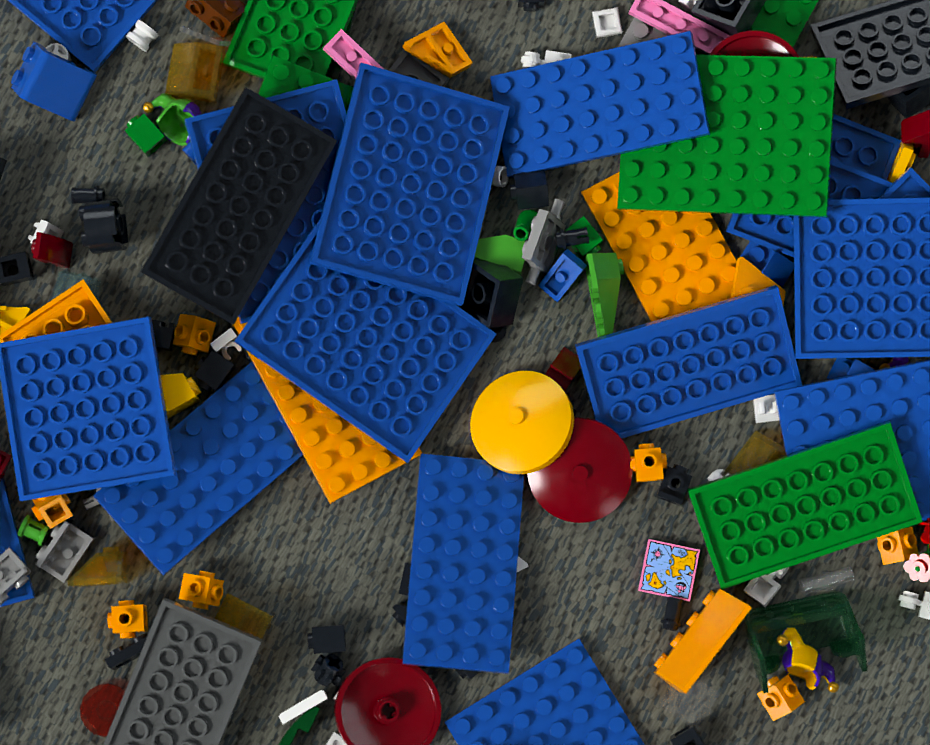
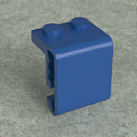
M33 41L31 47H27L23 54L22 60L24 62L20 70H16L12 77L11 84L13 85L11 88L23 100L75 122L97 74L86 68L82 69L75 66V63L49 52L43 45Z

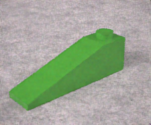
M590 253L586 255L584 263L587 265L585 269L597 336L601 337L613 333L621 280L620 275L624 274L622 259H617L616 253Z

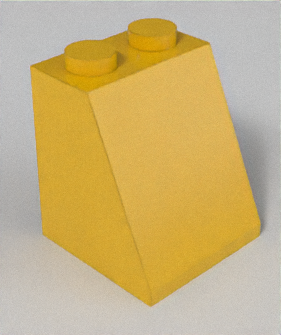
M183 373L161 375L167 419L200 401L197 395L201 391L192 377L187 378Z

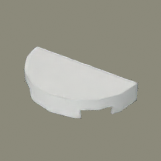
M320 690L282 712L278 717L282 724H285L328 699L324 690Z

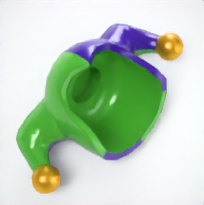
M162 93L152 102H145L143 110L146 113H151L154 108L158 107L164 109L156 120V126L168 140L181 146L187 145L190 142L184 119L202 114L200 108L193 101L183 98L176 99L169 94Z

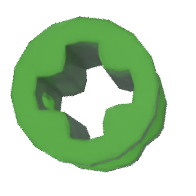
M28 514L24 518L17 535L19 537L26 536L38 542V546L42 547L51 529L48 525L33 520L32 516Z

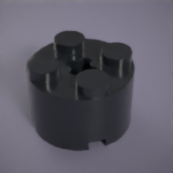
M118 198L87 202L84 206L79 207V216L81 221H84L85 231L81 232L82 244L84 247H89L93 254L122 251L127 248L123 245V243H128L126 215L120 214L118 207H123Z

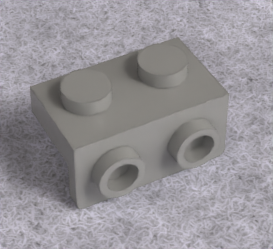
M64 521L63 524L60 523L54 528L50 535L53 537L48 547L43 545L36 555V559H38L36 566L44 569L63 583H66L95 540L68 521Z
M8 548L0 555V605L9 598L7 593L14 587L19 589L29 580L27 575L32 572L11 548Z

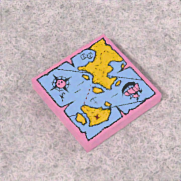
M648 539L638 591L690 601L700 550Z

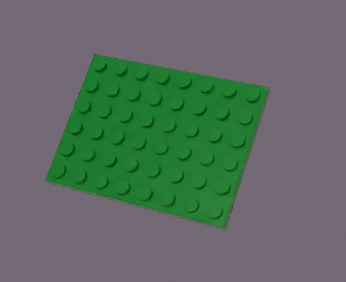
M696 55L710 135L621 154L617 204V209L828 217L837 59Z

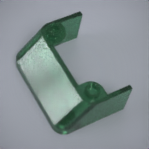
M828 592L768 605L766 608H754L744 617L753 665L763 693H769L767 674H772L780 668L779 657H782L787 651L786 645L780 646L777 643V638L789 627L796 628L804 644L814 649L829 646L835 656L846 658L855 655L862 672L868 671L864 636L846 595L841 592Z

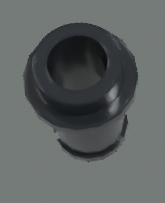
M98 185L95 188L72 187V204H86L87 202L105 200V189L100 188Z
M587 227L568 231L560 229V232L555 233L558 248L563 247L564 250L568 246L589 244L588 236L578 237L588 235Z
M667 597L664 619L660 621V623H663L662 629L677 631L678 627H681L679 620L684 600Z

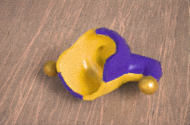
M786 628L782 635L777 638V643L780 646L786 645L787 651L782 657L786 673L804 679L806 686L811 690L818 686L822 677L829 684L827 687L828 691L831 693L837 692L839 685L835 681L834 667L822 660L821 655L816 649L804 644L796 628Z

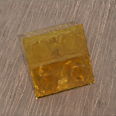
M200 42L174 44L165 94L216 103L225 57L223 46Z
M227 593L214 619L263 640L275 616Z

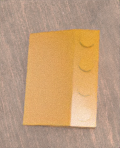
M83 279L0 334V343L113 323V321Z
M717 589L716 592L711 590L702 601L705 606L701 612L695 611L686 622L689 625L688 629L684 634L681 632L677 633L670 643L673 646L668 655L662 653L654 664L657 667L654 673L678 692H688L751 609L748 604L722 589Z

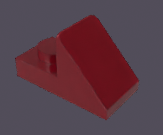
M930 110L906 118L901 122L902 143L913 144V147H917L918 158H928L930 154Z
M563 347L545 375L557 382L566 391L581 369L578 356L566 347Z

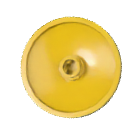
M516 371L499 377L480 394L471 415V436L479 454L496 469L510 474L533 473L553 463L565 450L573 432L574 413L567 394L553 379L534 371Z

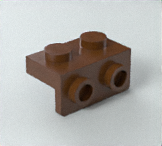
M187 0L185 4L186 9L222 38L228 35L231 26L241 18L246 6L241 0Z

